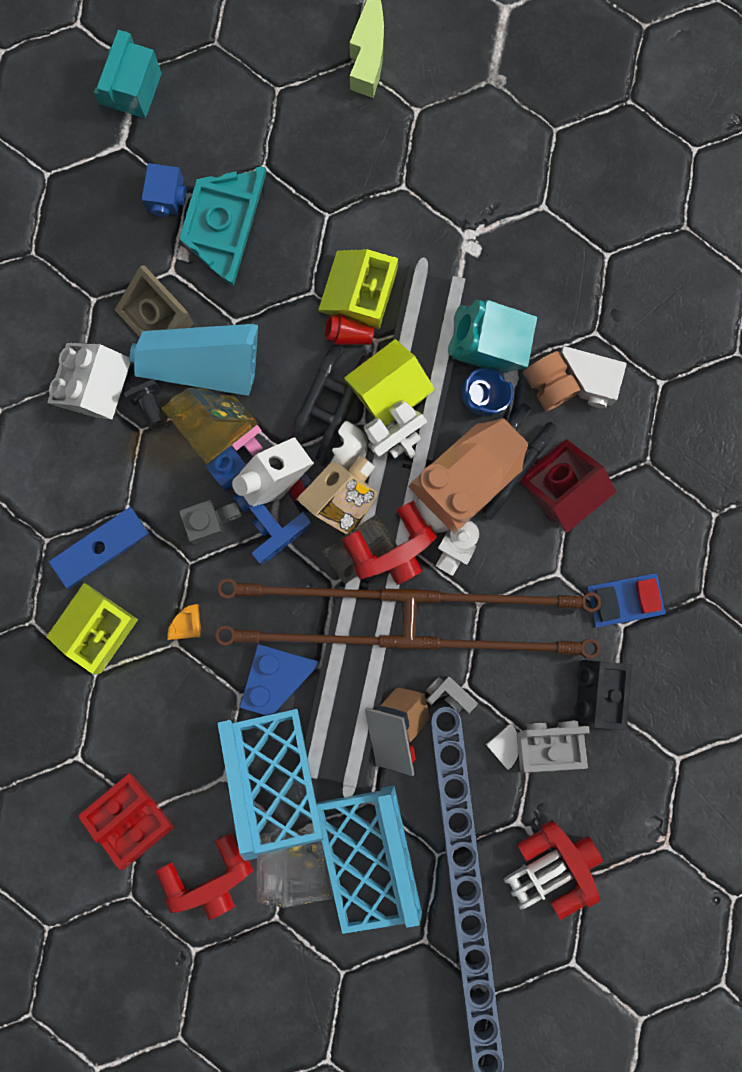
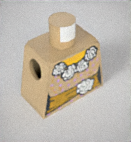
M359 455L349 470L336 461L331 462L297 500L313 515L349 536L357 531L377 497V491L365 482L376 466L362 455Z

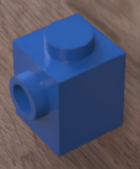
M148 163L142 202L146 210L152 215L158 217H168L169 214L178 215L179 206L185 204L186 186H183L184 178L179 167Z

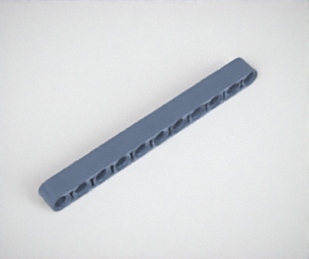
M441 706L432 712L430 728L470 1056L475 1072H503L504 1061L460 715L456 710L448 706ZM443 712H449L454 717L453 726L446 731L440 730L436 724L438 715ZM448 745L455 746L458 750V757L452 763H445L440 757L442 749ZM451 779H458L462 783V790L456 796H449L444 791L445 784ZM455 813H462L466 816V824L461 829H453L449 826V819ZM467 847L470 849V857L466 862L458 863L454 861L453 853L457 848ZM463 881H471L475 885L473 893L469 896H461L457 893V887ZM468 915H474L479 919L477 927L472 930H466L461 926L463 918ZM474 949L481 951L483 957L478 963L470 964L465 960L469 951ZM483 984L486 986L487 991L485 995L480 998L471 996L470 990L474 985ZM487 1019L491 1021L490 1028L485 1032L476 1031L474 1026L478 1020ZM485 1054H491L496 1057L494 1063L490 1066H482L478 1061Z

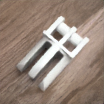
M558 849L551 851L528 866L523 864V867L503 879L506 884L509 883L512 887L511 894L513 897L517 896L520 901L518 906L521 910L541 899L544 900V895L574 878L569 871L562 873L566 870L562 860L550 864L560 857L561 854ZM527 873L530 880L521 884L518 878ZM535 886L537 893L528 897L525 891Z

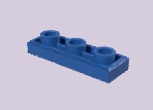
M129 507L48 562L66 589H70L149 536L150 533L133 508ZM104 543L105 550L98 554L96 552L97 545Z

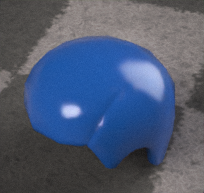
M476 369L466 376L461 386L462 399L465 406L476 415L490 417L507 409L513 400V385L501 377L499 370Z

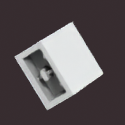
M66 343L59 356L60 365L56 377L52 380L49 387L50 395L47 403L95 418L113 419L130 366V358L101 344Z

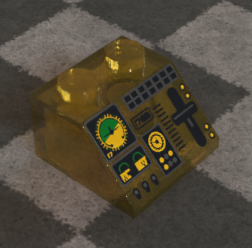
M187 388L162 407L167 416L206 464L258 425L252 415L229 392L206 388Z

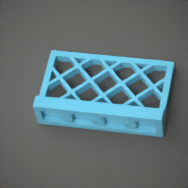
M294 709L232 723L231 720L218 722L239 854L244 861L256 859L261 854L323 841L298 710ZM293 720L294 731L287 741L273 733L279 722ZM256 728L264 733L255 748L243 742V730ZM269 737L283 745L274 760L259 752ZM295 739L297 740L298 748L292 745ZM245 749L250 752V755L247 759ZM288 749L300 756L301 762L293 773L279 765ZM256 756L270 765L260 781L250 775L248 767ZM275 769L290 777L280 793L265 784ZM301 771H303L304 780L298 777ZM250 781H252L253 783L256 784V787L254 788L253 791H252V788H251V782H250ZM294 781L304 786L307 791L299 806L284 797ZM261 789L276 797L266 813L254 805V799ZM281 801L296 810L286 826L271 817ZM308 802H309V807H310V812H311V813H309L308 811L304 810V808H305V806L307 805ZM256 814L263 817L259 824L257 822ZM303 814L312 820L314 833L299 836L290 829L299 815ZM267 821L282 830L275 842L261 845L260 831ZM287 834L293 837L283 840Z
M395 786L382 787L380 791L316 802L323 835L322 845L342 934L405 924L406 928L419 926L422 910ZM374 801L376 816L371 823L354 813L359 804ZM354 805L351 810H349L348 808L345 807V806ZM336 808L346 815L339 829L326 822L324 810ZM350 818L366 828L358 842L341 832ZM377 820L380 830L374 826ZM329 832H331L332 834H334V836H333V838H332L331 840H330ZM369 832H372L383 841L384 847L378 855L361 845ZM337 837L354 848L346 861L333 853L332 845ZM357 851L373 861L365 874L349 864ZM384 853L386 855L387 862L382 859ZM336 864L341 867L338 872H337ZM377 864L390 873L391 879L385 888L369 878ZM344 870L361 880L353 893L340 885L339 877ZM364 883L380 893L372 906L356 896ZM391 886L393 887L394 894L389 891ZM343 896L348 899L345 904H344ZM384 896L397 905L398 915L385 916L376 910ZM351 902L368 912L362 921L348 922L346 910Z

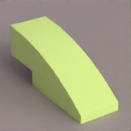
M381 0L366 1L349 43L350 58L356 60L350 74V90L374 98L383 62L384 21Z

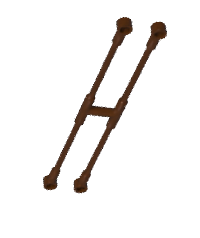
M224 579L218 584V593L225 599H232L235 596L261 597V594L373 598L380 599V601L404 602L402 635L367 637L260 633L259 630L233 629L230 626H221L216 631L215 636L217 642L224 646L231 645L232 643L274 641L379 645V648L438 650L439 647L555 651L557 654L581 655L588 659L597 657L601 650L600 644L595 639H584L581 642L557 641L556 643L451 640L439 639V637L416 636L417 603L454 601L557 605L558 608L582 609L585 612H595L599 610L602 602L600 596L593 592L582 596L558 595L557 597L441 593L440 590L381 588V590L274 587L262 586L260 583H236L232 579ZM225 583L233 584L234 592L232 594H223L222 586ZM589 596L595 600V606L592 609L588 608L585 603ZM224 629H228L232 633V638L228 642H223L220 639V633ZM588 642L592 643L595 648L591 655H588L584 649Z

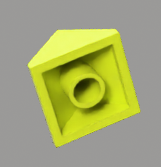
M396 339L344 377L345 381L375 419L379 418L385 427L395 421L389 409L397 402L404 400L413 408L435 391L416 357Z

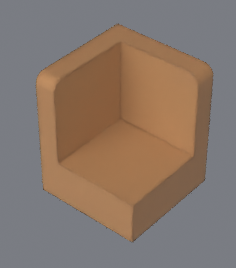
M396 688L380 705L408 714L410 727L407 729V737L409 743L430 720L425 694L421 692Z

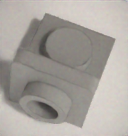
M446 676L444 680L437 677L426 689V692L429 694L426 701L430 705L444 691L448 694L444 700L458 713L462 709L470 713L478 705L449 676Z

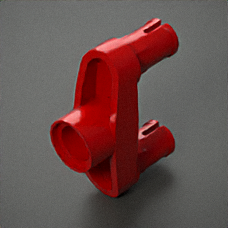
M414 500L396 509L410 534L407 537L409 540L379 557L377 555L373 556L360 530L342 539L356 565L353 569L359 580L388 570L396 585H399L423 571L415 556L428 547L437 536L432 526H427Z
M550 820L541 826L542 830L517 843L527 862L551 847L557 848L577 882L574 884L576 888L550 902L560 920L585 906L590 908L600 902L598 890L590 870L604 861L589 836L573 844L553 820Z
M233 832L215 840V844L227 867L225 873L191 890L189 888L185 889L173 862L155 870L167 897L164 901L170 913L181 912L202 905L208 920H211L235 907L229 890L250 875L254 869L250 861H244L239 854L238 843Z

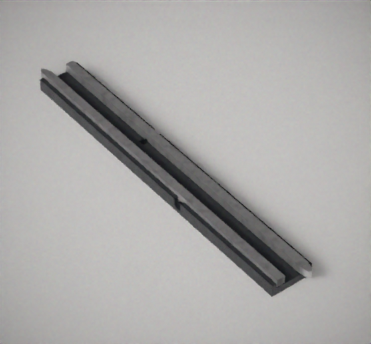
M424 257L418 261L415 270H408L393 340L399 341L416 357L435 391L413 407L414 410L421 413L427 420V423L414 431L421 438L420 441L412 446L416 453L414 457L410 459L403 452L394 458L389 450L378 457L369 448L367 460L376 467L365 482L377 491V497L357 531L360 530L361 532L373 523H378L392 544V548L386 552L409 540L407 537L410 534L396 509L413 500L417 504L419 498L408 486L433 462L455 360L448 354V346L455 330L454 315L460 305L466 306L471 285L470 281H465V278L453 276L452 280L427 275L428 262ZM396 420L386 427L387 430L397 423ZM352 567L346 579L343 576L341 577L338 589H405L407 581L396 585L388 570L359 580ZM337 597L328 635L367 637L396 635L402 602L380 601V599ZM326 643L305 739V749L311 778H322L343 783L344 797L352 796L356 787L363 788L372 747L365 709L376 710L381 705L393 648H379V645Z

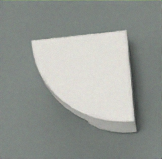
M509 723L486 743L487 747L507 770L513 766L518 757L517 732L514 726Z

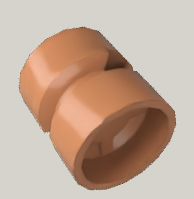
M559 351L543 357L523 372L531 388L538 389L537 398L545 412L560 406L581 392V388L574 376L566 374L568 366Z

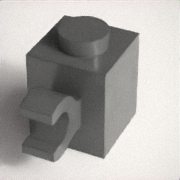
M208 500L179 511L189 541L194 545L225 535L222 524L242 517L236 502L217 510L215 504Z

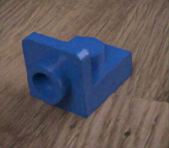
M231 446L227 447L205 465L225 492L232 487L233 479L246 466L245 462Z

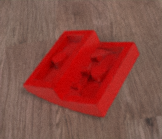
M128 773L78 815L94 841L101 843L119 870H125L174 828L165 813L131 773Z

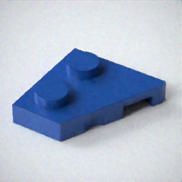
M258 644L240 708L263 715L275 714L304 680L318 667L319 661Z

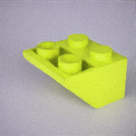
M368 249L337 251L318 311L335 316L340 313L380 329L396 277L398 258Z
M84 583L46 637L67 657L92 674H101L138 619Z

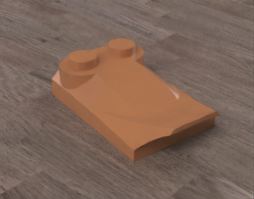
M504 418L477 423L437 460L426 467L408 487L455 534L523 470L528 442Z

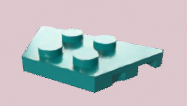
M256 167V171L242 174L231 172L217 178L210 176L197 179L179 239L181 243L231 286H234L260 198L267 173L265 167Z

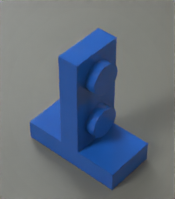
M237 493L232 496L244 512L250 508L257 518L252 522L264 537L269 533L272 536L252 552L261 565H264L313 526L311 521L302 512L282 528L263 504L253 507L249 505L244 496H240Z

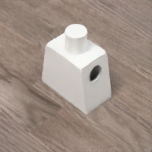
M294 437L256 454L233 479V489L238 495L244 496L249 505L253 507L281 499L314 463ZM282 462L283 468L281 470H276L281 468L279 464Z

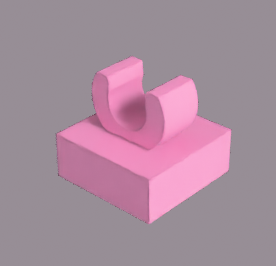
M248 418L225 437L236 451L244 446L253 457L263 449L254 437L262 430L251 418Z

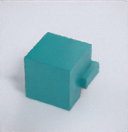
M118 30L113 45L108 51L109 56L98 86L95 87L94 95L101 105L146 119L162 72L154 50L134 44L130 33Z

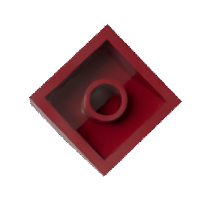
M567 439L531 467L519 482L543 512L566 533L616 493L604 466Z

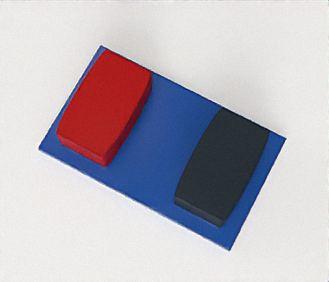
M657 573L587 586L588 593L598 594L602 602L599 610L592 612L596 628L666 614ZM589 596L591 608H593L595 606V600L593 597Z

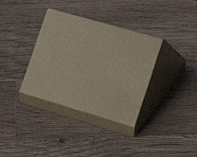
M145 265L139 267L115 308L119 316L139 337L142 331L190 328L194 324L185 308Z

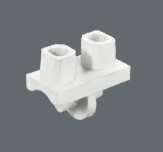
M400 400L389 409L397 422L395 425L387 430L382 421L376 418L363 427L370 440L367 445L378 457L388 450L394 458L403 452L410 459L416 455L412 446L420 441L421 438L414 431L427 423V420L406 401Z
M468 521L455 534L448 530L438 547L443 553L436 567L452 576L461 562L466 565L469 563L476 548L475 544L479 538V530L472 521Z

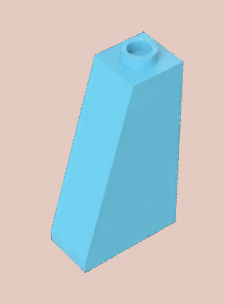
M243 324L142 331L138 343H133L131 346L130 362L134 363L136 377L249 396L255 377L258 325Z

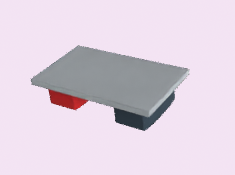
M378 706L376 710L366 708L365 713L376 765L413 776V762L416 758L414 747L409 745L407 729L410 727L408 714L385 706Z

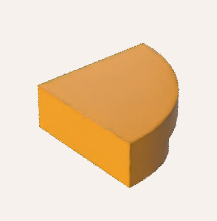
M198 604L188 606L176 615L168 629V640L202 637Z

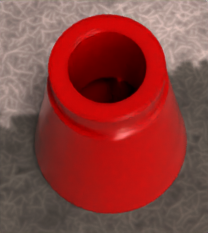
M338 313L336 316L329 315L324 336L325 340L332 342V345H370L374 336V327Z

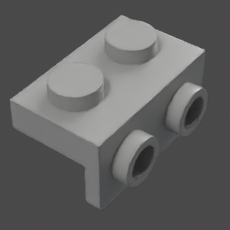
M567 721L558 723L559 728L547 729L546 723H534L526 725L527 730L517 733L521 774L588 769L584 735L590 733L589 726L579 727L578 721Z

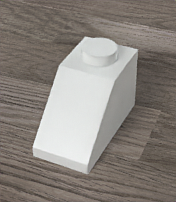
M564 346L560 354L568 366L566 374L573 375L581 388V392L578 393L579 397L588 400V404L593 407L606 408L607 406H612L618 399L627 363Z

